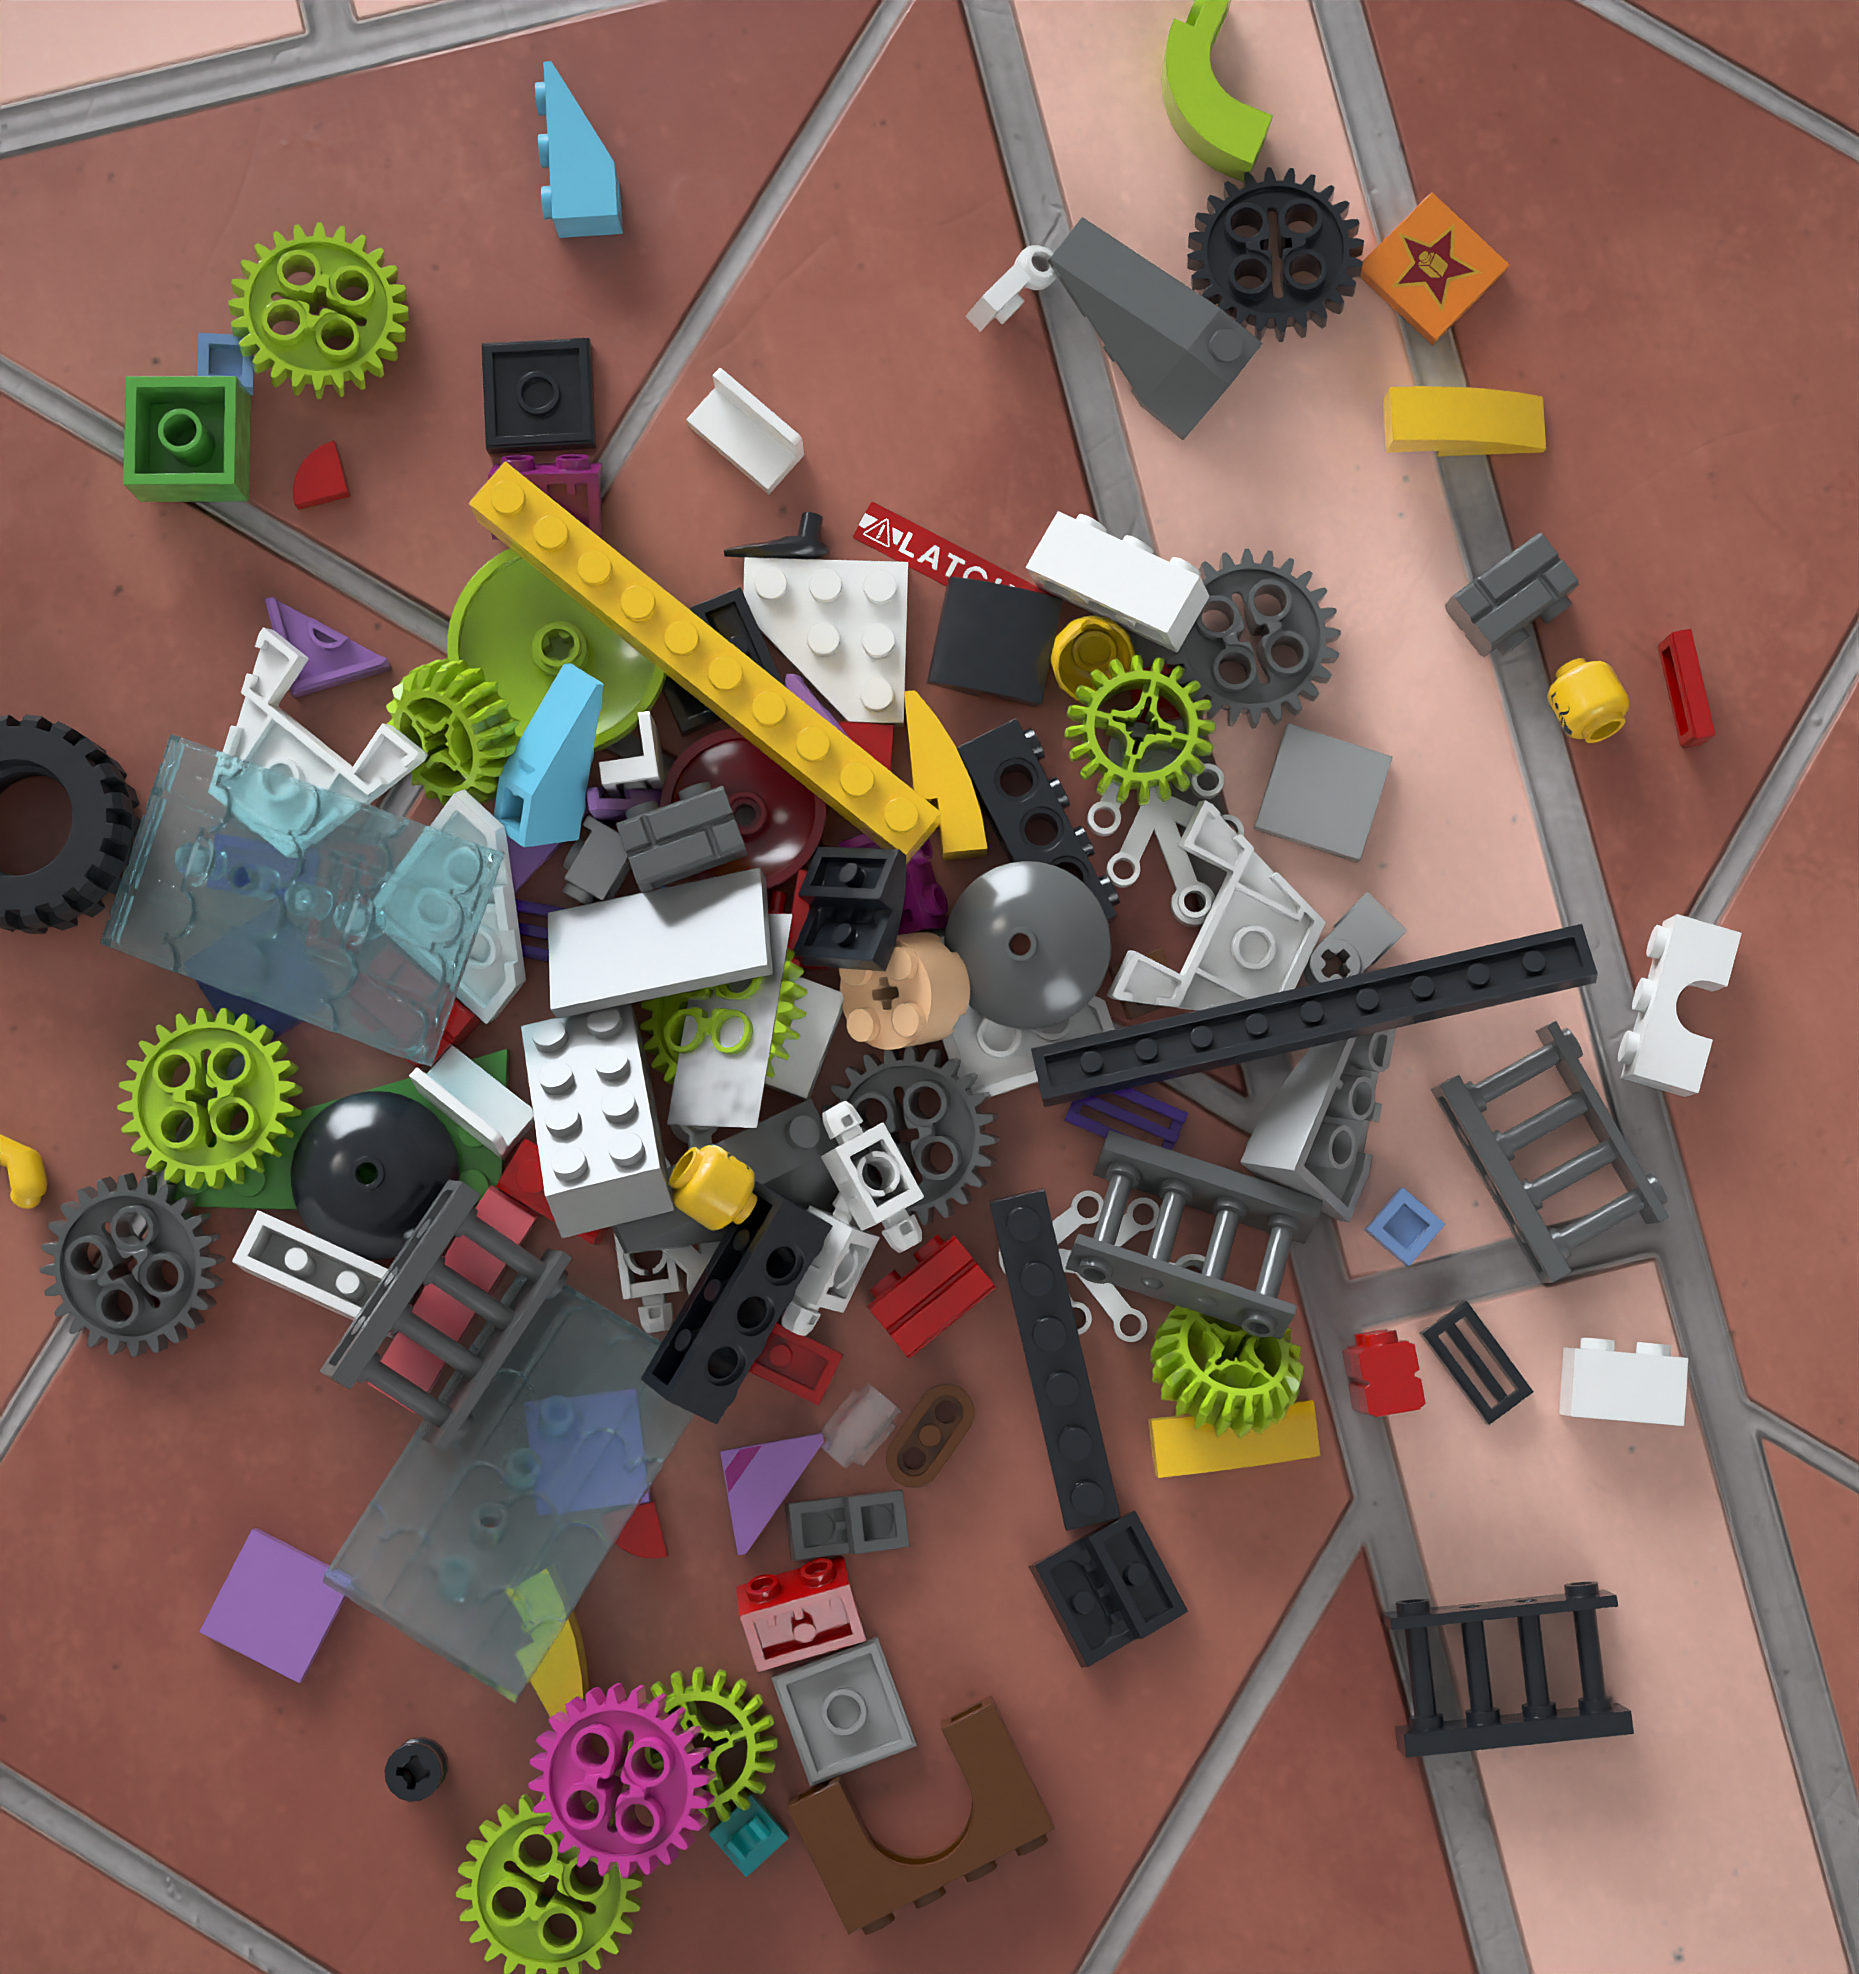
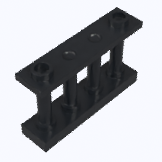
M1583 1581L1564 1584V1594L1430 1607V1599H1409L1396 1602V1611L1382 1612V1621L1391 1630H1405L1414 1715L1409 1716L1410 1725L1395 1726L1397 1749L1406 1758L1634 1734L1631 1710L1619 1703H1613L1612 1696L1606 1695L1596 1609L1618 1607L1617 1595L1604 1589L1599 1590V1585L1596 1581ZM1573 1611L1583 1697L1578 1699L1579 1707L1557 1709L1556 1702L1550 1701L1540 1615ZM1517 1617L1527 1703L1521 1705L1522 1713L1500 1715V1709L1493 1707L1483 1621ZM1461 1623L1471 1709L1465 1711L1466 1719L1444 1721L1443 1714L1437 1713L1427 1626Z

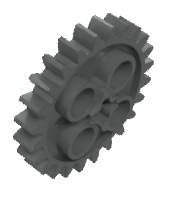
M1250 549L1244 550L1240 564L1236 565L1227 552L1222 553L1219 563L1220 570L1218 571L1206 561L1201 563L1199 569L1201 572L1200 576L1210 597L1179 651L1165 662L1166 668L1174 669L1176 666H1180L1184 669L1183 676L1178 683L1181 687L1184 688L1195 680L1199 682L1201 687L1197 694L1191 698V701L1194 703L1203 699L1210 700L1212 706L1207 712L1208 719L1211 720L1220 709L1227 710L1228 726L1231 727L1236 723L1240 713L1247 714L1251 729L1257 727L1261 713L1265 712L1274 725L1279 724L1282 717V706L1294 716L1298 715L1302 710L1301 701L1298 696L1300 695L1314 702L1319 692L1312 681L1327 684L1332 676L1321 663H1335L1339 657V652L1325 646L1338 640L1341 635V630L1325 627V623L1333 619L1337 613L1336 608H1320L1318 605L1327 593V589L1324 587L1310 592L1307 585L1313 573L1309 570L1298 578L1292 576L1291 572L1294 565V559L1289 558L1280 569L1273 567V552L1269 550L1261 564L1254 563ZM1237 593L1242 597L1246 624L1251 636L1261 635L1262 637L1256 648V655L1263 671L1268 676L1269 682L1267 684H1262L1259 681L1252 645L1249 641L1241 643L1239 641L1245 629V624L1238 607L1232 599L1233 594ZM1262 594L1272 595L1281 604L1282 612L1276 616L1263 615L1257 610L1254 598ZM1209 610L1221 611L1227 616L1230 628L1224 632L1210 631L1202 622V614ZM1278 645L1291 647L1298 656V665L1292 668L1279 666L1272 658L1271 649ZM1226 661L1238 662L1245 669L1247 679L1240 684L1227 683L1222 679L1218 666Z
M918 1045L907 1047L903 1060L897 1049H884V1064L875 1054L864 1055V1065L867 1072L864 1073L855 1066L845 1069V1072L852 1085L849 1087L843 1084H834L831 1090L841 1100L840 1103L847 1101L855 1108L863 1120L859 1124L863 1133L873 1128L866 1118L868 1103L875 1098L885 1105L888 1117L885 1126L911 1174L913 1175L915 1171V1159L916 1166L923 1178L922 1183L918 1184L924 1198L905 1208L908 1215L911 1216L916 1211L922 1225L933 1223L934 1206L944 1218L954 1215V1206L951 1198H954L963 1205L970 1204L973 1199L966 1186L969 1184L980 1188L987 1184L985 1178L977 1171L978 1167L996 1165L997 1160L984 1153V1148L987 1145L1000 1142V1137L985 1132V1125L997 1120L998 1114L982 1113L980 1108L990 1098V1092L973 1094L970 1089L976 1082L978 1075L970 1073L959 1078L957 1076L961 1063L959 1058H952L943 1067L940 1066L941 1051L937 1048L930 1049L924 1060H921ZM898 1086L903 1088L905 1094L903 1108L895 1093ZM925 1087L933 1088L941 1098V1108L933 1118L926 1116L918 1104L919 1095ZM838 1104L822 1106V1111L825 1112ZM907 1127L910 1129L917 1128L919 1139L913 1140L911 1143H901L899 1138L900 1131H904ZM834 1137V1138H833V1143H834L835 1147L837 1148V1147L840 1146V1145L838 1144L836 1138ZM938 1141L946 1144L953 1154V1162L947 1172L937 1170L930 1160L932 1146ZM868 1147L850 1156L851 1161L854 1162L869 1154ZM865 1163L862 1169L864 1182L871 1189L880 1190L882 1178L878 1173V1169L871 1164ZM892 1192L887 1193L885 1196L874 1200V1203L880 1205L894 1197V1194Z
M134 1173L120 1175L117 1184L111 1176L97 1180V1190L91 1186L77 1190L80 1203L70 1201L60 1206L68 1220H57L49 1223L48 1228L59 1239L58 1241L42 1244L41 1249L55 1256L54 1263L41 1267L40 1273L55 1276L57 1283L46 1289L44 1293L45 1296L61 1295L64 1302L54 1312L56 1317L72 1313L75 1317L68 1331L70 1334H75L86 1328L90 1330L87 1346L92 1348L108 1338V1352L110 1355L122 1352L126 1345H128L131 1357H137L146 1353L148 1345L154 1353L168 1348V1339L174 1344L187 1339L188 1334L185 1326L195 1329L204 1324L205 1321L197 1309L208 1310L216 1306V1300L206 1292V1289L223 1285L224 1280L210 1273V1267L224 1262L225 1256L210 1253L208 1246L218 1241L221 1236L220 1233L204 1234L201 1227L207 1223L211 1215L209 1212L197 1216L192 1215L190 1210L196 1201L194 1195L184 1197L178 1201L175 1200L178 1184L172 1182L164 1184L157 1191V1177L153 1174L142 1177L138 1184ZM135 1213L142 1215L147 1222L148 1233L145 1239L138 1237L133 1230L132 1219ZM106 1222L110 1223V1233L105 1229ZM90 1243L96 1245L102 1253L103 1263L100 1269L94 1267L88 1259ZM134 1256L138 1265L131 1272L127 1264L133 1260ZM165 1260L172 1262L177 1268L178 1282L176 1286L169 1284L164 1279L162 1266ZM120 1290L126 1292L132 1299L133 1312L131 1316L125 1314L118 1305ZM154 1296L160 1300L159 1307L155 1306Z

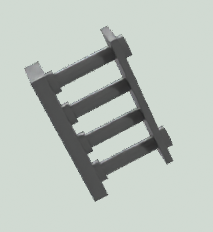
M1557 1021L1535 1031L1544 1045L1543 1047L1474 1085L1471 1081L1464 1084L1460 1075H1457L1430 1089L1541 1283H1553L1571 1273L1572 1271L1566 1262V1259L1571 1257L1570 1250L1637 1212H1640L1646 1224L1660 1223L1669 1218L1663 1207V1204L1667 1203V1196L1662 1186L1651 1173L1645 1176L1579 1061V1058L1583 1056L1579 1042L1568 1028L1565 1027L1561 1030ZM1556 1066L1572 1095L1504 1133H1501L1499 1130L1492 1132L1481 1114L1487 1110L1486 1104L1549 1068ZM1583 1114L1599 1144L1531 1182L1526 1178L1520 1181L1509 1161L1515 1158L1514 1152ZM1611 1163L1628 1192L1559 1231L1554 1227L1548 1230L1537 1211L1543 1207L1542 1201Z
M1109 1130L1093 1172L1094 1176L1107 1179L1109 1182L1093 1238L1081 1234L1077 1235L1065 1269L1077 1272L1082 1278L1093 1283H1110L1241 1326L1247 1333L1254 1336H1272L1281 1339L1295 1316L1297 1308L1295 1304L1277 1299L1291 1242L1296 1241L1305 1244L1319 1219L1323 1200ZM1133 1188L1159 1196L1163 1200L1147 1256L1115 1246L1129 1194ZM1184 1206L1211 1213L1216 1217L1201 1274L1169 1263ZM1239 1223L1266 1231L1270 1235L1256 1292L1223 1281Z
M454 1180L447 1181L319 1371L335 1383L351 1390L356 1381L359 1383H363L365 1380L432 1423L422 1440L444 1452L450 1443L453 1445L457 1444L468 1432L474 1418L470 1414L544 1300H551L561 1290L568 1277V1272L565 1268L572 1259L564 1251L547 1248L541 1259L532 1255L477 1217L478 1210L473 1206L481 1194L464 1182ZM462 1235L466 1236L527 1278L509 1307L444 1264L446 1258L441 1254L453 1236L457 1238ZM430 1283L434 1284L496 1326L477 1355L412 1312L413 1305L409 1302L421 1284L425 1286ZM398 1331L464 1374L445 1404L379 1361L381 1355L376 1351L389 1332L391 1334H396Z

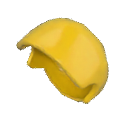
M1091 615L1074 619L1056 636L1051 654V664L1059 687L1079 701L1075 693L1080 685L1097 691L1090 679V675L1094 670L1098 669L1111 680L1110 662L1118 659L1122 663L1125 673L1130 672L1131 659L1136 654L1128 631L1109 617Z

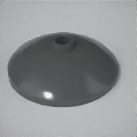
M1022 861L1001 865L973 881L955 903L947 922L944 945L950 952H957L966 966L970 981L969 1006L990 1021L1017 1029H1037L1052 1026L1069 1019L1081 1011L1101 987L1111 958L1112 941L1110 927L1105 911L1097 897L1085 883L1073 874L1059 867L1041 862ZM1019 934L1027 935L1031 941L1030 950L1022 956L1016 954L1012 948L1013 939Z

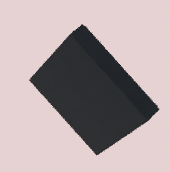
M590 338L481 343L485 443L488 454L596 448L592 343Z

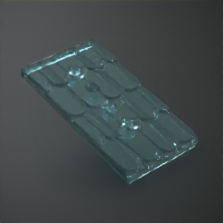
M170 734L163 755L164 761L160 763L145 808L147 812L142 817L132 847L129 865L124 870L110 912L112 916L107 921L100 944L169 971L180 973L233 995L247 998L328 1031L342 1034L395 1056L432 1066L505 853L198 742Z
M518 1273L500 1302L509 1307L527 1278ZM564 1284L554 1298L544 1300L470 1413L474 1417L473 1422L461 1441L455 1445L450 1443L445 1452L422 1440L432 1423L426 1419L422 1421L324 1573L323 1583L343 1596L349 1597L351 1601L391 1626H395L402 1633L439 1656H443L453 1665L485 1685L491 1686L495 1691L516 1703L695 1415L666 1401L641 1380L642 1375L662 1342L569 1285ZM487 1321L469 1351L477 1355L496 1326ZM455 1370L437 1399L445 1404L464 1374ZM491 1524H492V1525H494L495 1527H493V1528H488V1527H485V1526H483V1525H491Z

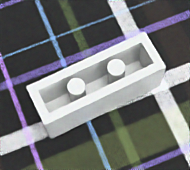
M1058 511L1026 566L1037 587L1095 615L1109 617L1123 628L1177 653L1210 597L1200 577L1201 572L1181 558L1172 557L1170 562L1153 555L1154 551L1152 548L1135 537L1126 535L1123 540L1111 536L1106 533L1107 529L1101 523L1089 516L1079 514L1074 519Z
M259 1210L232 1260L243 1271L353 1321L388 1270ZM418 1288V1290L410 1300L409 1303L411 1305L413 1304L420 1288ZM389 1332L387 1336L394 1339L396 1334Z

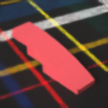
M490 1186L476 1206L478 1210L477 1217L519 1246H522L539 1216L494 1186ZM464 1235L455 1238L444 1256L446 1258L445 1265L491 1296L495 1293L509 1268L507 1264ZM432 1283L425 1286L412 1310L414 1314L460 1345L478 1316L477 1313ZM399 1331L381 1360L382 1363L429 1394L447 1364ZM368 1382L370 1386L377 1389L387 1397L391 1398L392 1400H394L395 1402H397L398 1404L402 1405L403 1407H405L406 1409L415 1414L414 1411H412L405 1405L401 1404L400 1402H398L397 1400H395L394 1398H392L391 1396H389L388 1394H386L385 1392H383L382 1390Z

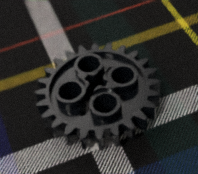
M1267 167L1264 182L1259 183L1256 182L1249 171L1245 172L1243 188L1240 190L1231 182L1226 181L1223 193L1225 200L1209 195L1207 198L1209 214L1197 212L1195 228L1198 231L1189 233L1188 248L1194 252L1187 254V269L1196 271L1191 275L1192 290L1205 289L1201 296L1215 305L1218 304V307L1230 317L1236 318L1235 321L1244 328L1248 324L1255 326V337L1260 341L1267 328L1274 329L1278 342H1283L1287 327L1293 326L1301 338L1306 337L1307 321L1310 319L1320 328L1326 327V309L1339 315L1343 312L1344 300L1341 295L1353 297L1356 282L1352 278L1360 277L1363 261L1356 257L1361 256L1363 253L1364 240L1353 238L1358 234L1360 222L1358 219L1344 220L1348 215L1350 203L1346 200L1332 205L1335 189L1332 185L1324 188L1319 193L1314 191L1316 175L1311 174L1302 185L1295 183L1294 168H1289L1283 181H1276L1272 168ZM1270 211L1275 212L1277 215L1278 255L1282 259L1280 270L1282 298H1275L1273 295L1272 254L1268 250L1270 229L1267 213ZM1303 221L1313 229L1306 233H1296L1290 230L1288 225L1292 222ZM1246 225L1255 228L1259 233L1246 238L1238 236L1233 230ZM1304 271L1313 274L1317 280L1310 284H1300L1294 281L1291 276L1297 272ZM1244 276H1255L1263 284L1257 288L1249 289L1240 286L1237 280Z

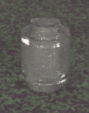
M867 1382L860 1392L854 1389L822 1427L820 1432L827 1440L821 1447L846 1469L853 1461L863 1467L897 1427L893 1421L902 1411Z

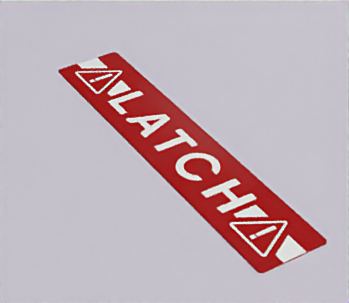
M875 502L870 503L853 534L855 540L898 562H908V567L944 586H947L948 578L952 576L992 582L1054 596Z

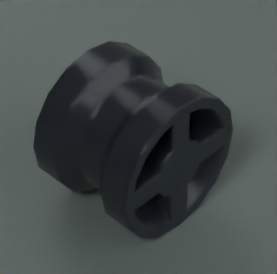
M426 1737L412 1738L404 1742L388 1758L385 1767V1782L390 1791L399 1799L408 1802L421 1801L432 1795L445 1780L449 1769L448 1757L443 1747L435 1740ZM403 1770H408L409 1773L414 1777V1778H413V1783H412V1778L408 1775V1773H407L406 1771H403Z

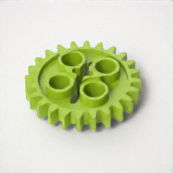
M317 222L314 235L306 237L301 226L296 224L293 231L294 240L288 242L279 232H273L275 248L269 250L259 243L254 245L256 257L259 261L258 264L242 259L240 262L241 270L247 279H232L231 282L233 293L240 297L228 300L230 315L238 317L231 322L233 336L244 337L239 342L242 356L256 354L252 362L254 371L257 374L272 367L271 381L274 387L282 384L287 377L292 380L293 394L296 396L302 392L305 384L313 385L317 399L322 398L325 385H333L339 397H344L345 381L352 380L361 390L365 389L364 372L368 370L380 378L384 376L380 357L396 362L398 358L397 348L392 342H405L406 328L398 324L409 321L408 306L399 304L406 300L405 285L394 284L398 280V268L396 265L381 268L385 262L384 250L382 248L366 254L367 241L365 235H360L352 244L346 242L344 226H340L333 238L325 236L322 222ZM296 272H306L313 276V279L304 285H294L287 281L288 277ZM349 287H359L366 292L363 298L355 301L347 300L341 297L340 294ZM275 295L282 296L284 299L273 301L272 297ZM319 306L328 307V309H322L319 316L311 314L316 313ZM284 320L292 321L299 326L296 331L288 335H279L272 331L275 324ZM363 320L367 322L364 326H359L354 323ZM334 336H345L352 341L351 345L343 350H332L325 345L326 341Z
M787 948L766 1072V1076L771 1078L775 1076L770 1061L775 1056L783 1060H788L790 1057L787 1050L782 1046L785 1039L798 1040L801 1036L796 1030L791 1028L792 1020L804 1018L807 1012L795 1006V1001L807 995L808 992L804 987L794 983L804 971L803 968L790 962L795 953ZM762 976L753 978L749 987L739 993H734L730 989L729 983L698 989L694 992L688 991L642 1002L641 1007L652 1012V1018L643 1022L640 1025V1030L653 1035L643 1048L645 1051L656 1056L651 1066L665 1074L664 1081L674 1085L679 1053H690L698 1048L705 1035H711L712 1043L718 1051L733 1055L746 1048L753 1034L752 1022L745 1013L734 1009L714 1008L711 1012V1017L708 1018V1012L701 1008L690 1007L692 1009H685L688 1006V1000H708L711 998L713 990H715L717 997L724 1000H744L757 991ZM692 1016L697 1023L696 1035L689 1044L681 1046L685 1018ZM739 1017L744 1024L743 1036L733 1047H724L720 1041V1030L727 1020Z
M198 1008L195 1024L188 1017L179 1013L176 1015V1031L172 1032L160 1024L156 1026V1032L160 1039L156 1046L143 1040L138 1043L147 1056L143 1062L127 1060L126 1065L136 1072L137 1076L135 1080L119 1083L120 1088L132 1093V1100L117 1105V1110L134 1117L121 1130L122 1133L131 1137L141 1136L134 1143L131 1151L142 1157L151 1154L146 1162V1168L156 1173L165 1169L164 1179L178 1184L185 1176L186 1186L195 1190L200 1189L205 1178L209 1187L222 1190L225 1174L233 1182L241 1185L245 1183L244 1167L248 1166L261 1174L265 1172L264 1164L260 1157L265 1152L280 1158L282 1153L274 1143V1140L277 1136L293 1138L295 1133L283 1123L285 1117L301 1115V1110L290 1105L288 1098L302 1093L303 1088L296 1083L286 1081V1078L293 1075L299 1068L298 1065L290 1060L280 1061L289 1048L280 1041L270 1043L274 1031L265 1025L255 1029L256 1020L244 1013L235 1022L234 1013L226 1008H221L216 1020H214L211 1012L204 1008ZM206 1051H211L206 1066L204 1063V1054ZM244 1056L245 1068L242 1074L236 1079L228 1080V1065L234 1058ZM189 1063L190 1076L187 1081L181 1086L174 1087L172 1081L174 1072L180 1065ZM213 1089L218 1091L217 1098L210 1099L208 1101V1108L204 1107L203 1100L212 1097ZM247 1110L249 1119L245 1130L240 1134L232 1136L230 1131L231 1120L238 1112ZM192 1117L194 1126L191 1135L185 1141L178 1143L176 1129L179 1123L186 1118ZM214 1132L217 1137V1143L214 1147H210L209 1144Z
M544 1793L542 1795L541 1801L545 1799ZM527 1794L522 1795L519 1799V1814L517 1815L506 1804L502 1805L497 1811L502 1826L500 1827L492 1821L485 1820L479 1829L488 1842L471 1839L466 1846V1850L477 1861L463 1862L458 1868V1873L472 1879V1883H467L456 1891V1897L472 1900V1905L459 1916L460 1921L469 1922L477 1920L479 1924L470 1937V1942L476 1943L487 1938L491 1946L487 1950L484 1959L488 1962L500 1953L505 1955L507 1959L504 1965V1974H510L518 1963L525 1965V1974H537L539 1968L546 1969V1974H560L563 1967L567 1968L569 1974H582V1961L584 1959L595 1970L600 1969L603 1964L600 1948L602 1947L616 1955L622 1945L614 1931L622 1934H631L635 1926L623 1912H637L640 1910L642 1900L628 1894V1892L642 1887L644 1876L631 1874L628 1878H622L618 1863L616 1862L613 1868L603 1876V1883L593 1887L585 1886L578 1881L575 1875V1865L578 1861L580 1849L573 1845L569 1850L560 1853L558 1848L564 1838L562 1832L559 1830L547 1835L543 1832L546 1825L553 1819L550 1812L534 1813L533 1807L535 1806ZM592 1799L585 1807L595 1813L597 1801ZM614 1813L611 1815L610 1826H612L615 1819ZM532 1834L545 1836L552 1845V1857L540 1861L533 1859L525 1850V1838ZM593 1857L590 1861L598 1865V1858ZM513 1861L531 1877L523 1873L511 1872L505 1867V1862ZM549 1875L559 1879L557 1884L558 1891L553 1894L552 1898L542 1894L544 1889L542 1882H545ZM509 1886L520 1890L526 1900L525 1909L520 1912H510L504 1909L498 1899L499 1890ZM570 1896L577 1900L593 1903L596 1906V1911L591 1913L584 1910L583 1906L570 1898ZM558 1913L569 1915L577 1926V1934L566 1939L557 1937L549 1928V1917Z

